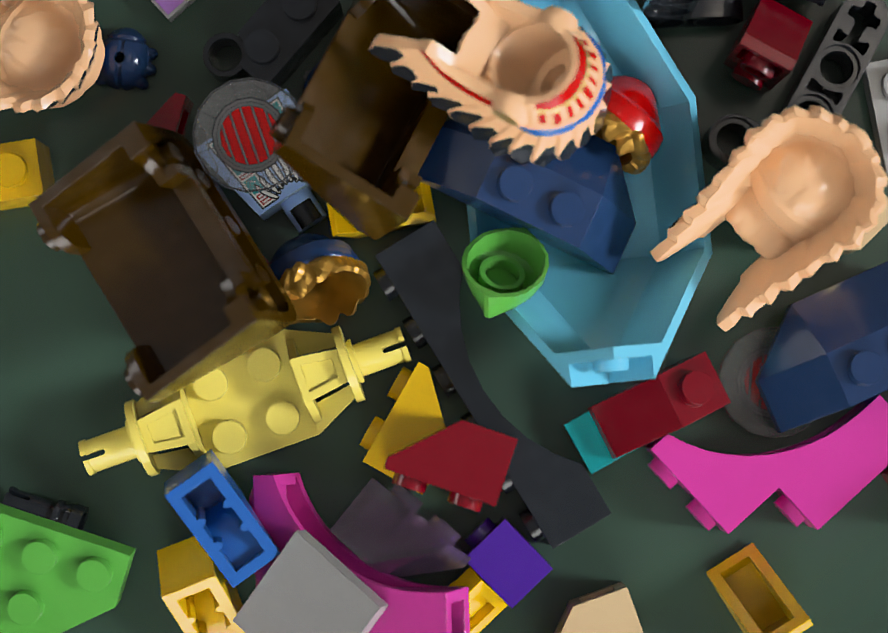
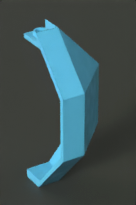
M520 0L525 4L541 8L542 10L552 5L570 12L578 20V26H582L587 34L600 43L606 55V62L611 64L613 76H630L647 84L656 100L663 142L643 172L634 175L623 171L636 225L614 274H608L539 240L543 244L549 259V267L544 283L530 299L505 313L571 387L655 379L713 253L710 233L704 238L696 239L663 261L656 262L650 253L652 249L667 238V229L683 215L682 212L696 203V196L705 188L696 97L636 0ZM467 205L470 243L483 232L501 228H514Z

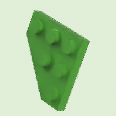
M0 503V633H63L115 608L122 598L136 548Z

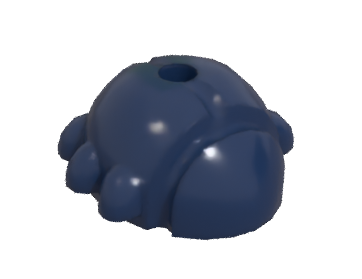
M123 27L112 31L107 35L108 38L103 40L105 57L99 77L95 83L97 85L107 84L117 90L123 88L125 91L135 88L146 90L149 87L148 76H153L157 72V68L152 64V61L158 57L157 50L147 46L146 39L135 29ZM119 54H124V61L121 63L116 62V57Z

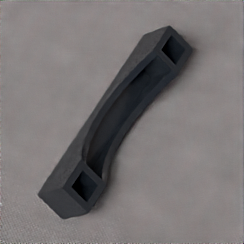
M431 221L375 255L382 267L373 272V275L389 301L398 296L402 299L411 314L402 320V323L418 349L428 344L440 362L431 370L445 394L449 398L458 392L469 410L468 413L460 418L518 439L502 488L506 494L517 489L527 506V509L519 513V516L534 541L537 543L546 537L554 549L612 514L581 463L554 454L528 439L503 417L483 390L469 361L461 330L460 290L463 275L462 266L435 221Z

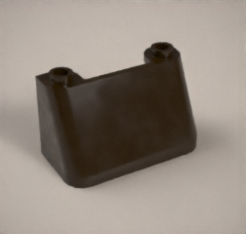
M353 0L296 106L293 108L286 105L269 132V136L276 140L273 153L355 229L373 240L379 239L409 220L421 197L413 191L418 188L423 179L418 173L449 114L445 110L432 106L428 93L412 90L410 81L392 73L390 62L379 59L368 50L378 34H385L416 40H433L455 54L464 32L474 24V19L480 12L467 0Z
M133 121L28 204L39 222L36 225L37 232L48 247L57 252L63 250L69 254L81 255L134 343L135 347L127 352L125 356L127 368L124 370V376L132 390L143 397L146 402L161 401L276 335L296 320L297 314L290 298L219 184L206 172L196 155L194 146L175 131ZM198 153V155H199L200 159L202 160L204 166L206 167L207 171L212 175V173L210 172L209 168H208L207 165L205 164L204 160L202 159V157H201L200 154Z

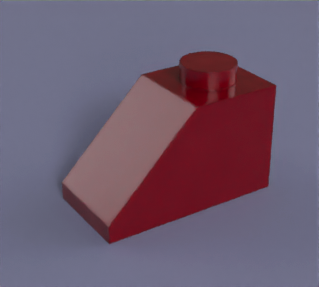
M706 351L676 362L659 371L655 379L641 380L589 407L588 410L614 459L675 432L731 403Z

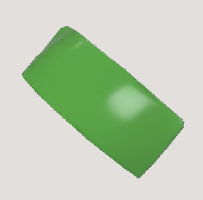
M524 227L501 228L483 232L465 248L462 257V271L472 295L481 307L484 317L487 318L505 313L530 299L543 285L549 267L548 254L543 244Z

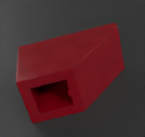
M759 0L753 7L723 64L733 69L731 76L741 84L754 90H761L763 86L772 90L792 71L813 21L774 0Z
M461 419L390 454L387 457L384 469L395 472L392 483L425 493L427 485L431 484L450 491L447 499L448 502L480 512L483 502L496 506L518 439Z

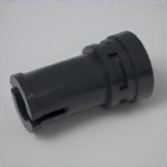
M14 486L9 488V492L6 493L2 502L4 505L80 530H84L89 513V507L78 503L67 505V501L62 499L57 503L19 490Z

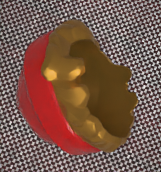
M624 75L613 76L611 99L607 106V115L603 126L595 136L616 146L623 171L634 175L640 174L647 168L650 159L655 156L663 142L656 100L650 87L639 79Z

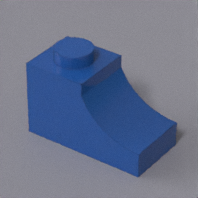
M212 449L164 482V496L233 588L281 553L280 548L251 508L244 493Z

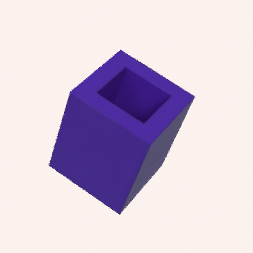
M504 515L496 523L487 517L464 539L470 546L463 554L464 560L511 609L553 569L550 563Z

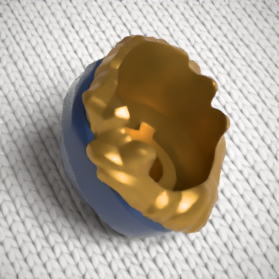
M301 233L283 243L269 263L270 268L295 308L297 317L290 325L324 322L332 326L337 322L340 313L347 316L353 315L357 310V304L363 303L369 294L371 280L367 265L359 259L349 244L338 239H330L324 235Z

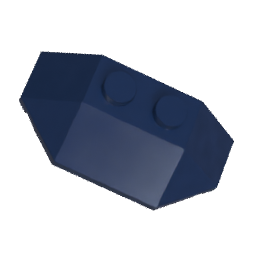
M451 119L444 122L418 173L423 178L421 180L422 183L514 228L524 227L537 239L608 274H614L636 225L616 146L595 135H591L586 145L578 147L568 160L561 161L556 158L545 167L535 165L530 161L521 165L513 160L510 154L495 156L489 147L488 141L475 140L467 125Z
M888 261L788 305L771 343L764 366H761L755 380L778 433L849 408L888 390Z

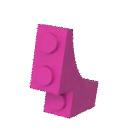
M875 395L858 403L838 421L818 434L799 443L761 453H716L692 446L668 434L652 441L645 447L654 457L647 465L669 489L678 483L691 497L692 501L685 507L707 531H710L716 525L721 531L729 534L775 491L780 497L773 502L774 505L795 527L804 522L808 527L819 530L888 466V403L881 395Z
M299 472L253 475V488L250 493L249 504L269 535L280 548V552L296 531L306 530L388 604V607L369 633H470L469 586H438L407 581L370 565L349 550L325 525L305 490ZM276 558L254 573L256 576V587Z

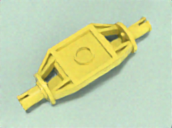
M340 326L331 328L332 333L283 329L271 338L161 401L146 402L142 397L138 402L134 399L125 402L124 412L126 420L124 427L78 442L80 456L105 450L103 455L84 461V467L88 474L92 476L99 471L137 458L148 475L153 477L160 474L161 469L181 471L212 449L223 466L228 468L320 435L355 399L357 403L366 400L361 383L365 382L364 376L403 362L412 361L407 346L387 353L383 352L385 348L405 342L400 326L392 331L353 345L351 340H345ZM349 382L350 385L346 386L345 388L335 392L334 394L324 398L319 402L316 401V399L321 397L322 395ZM186 445L189 446V448L158 454V451Z

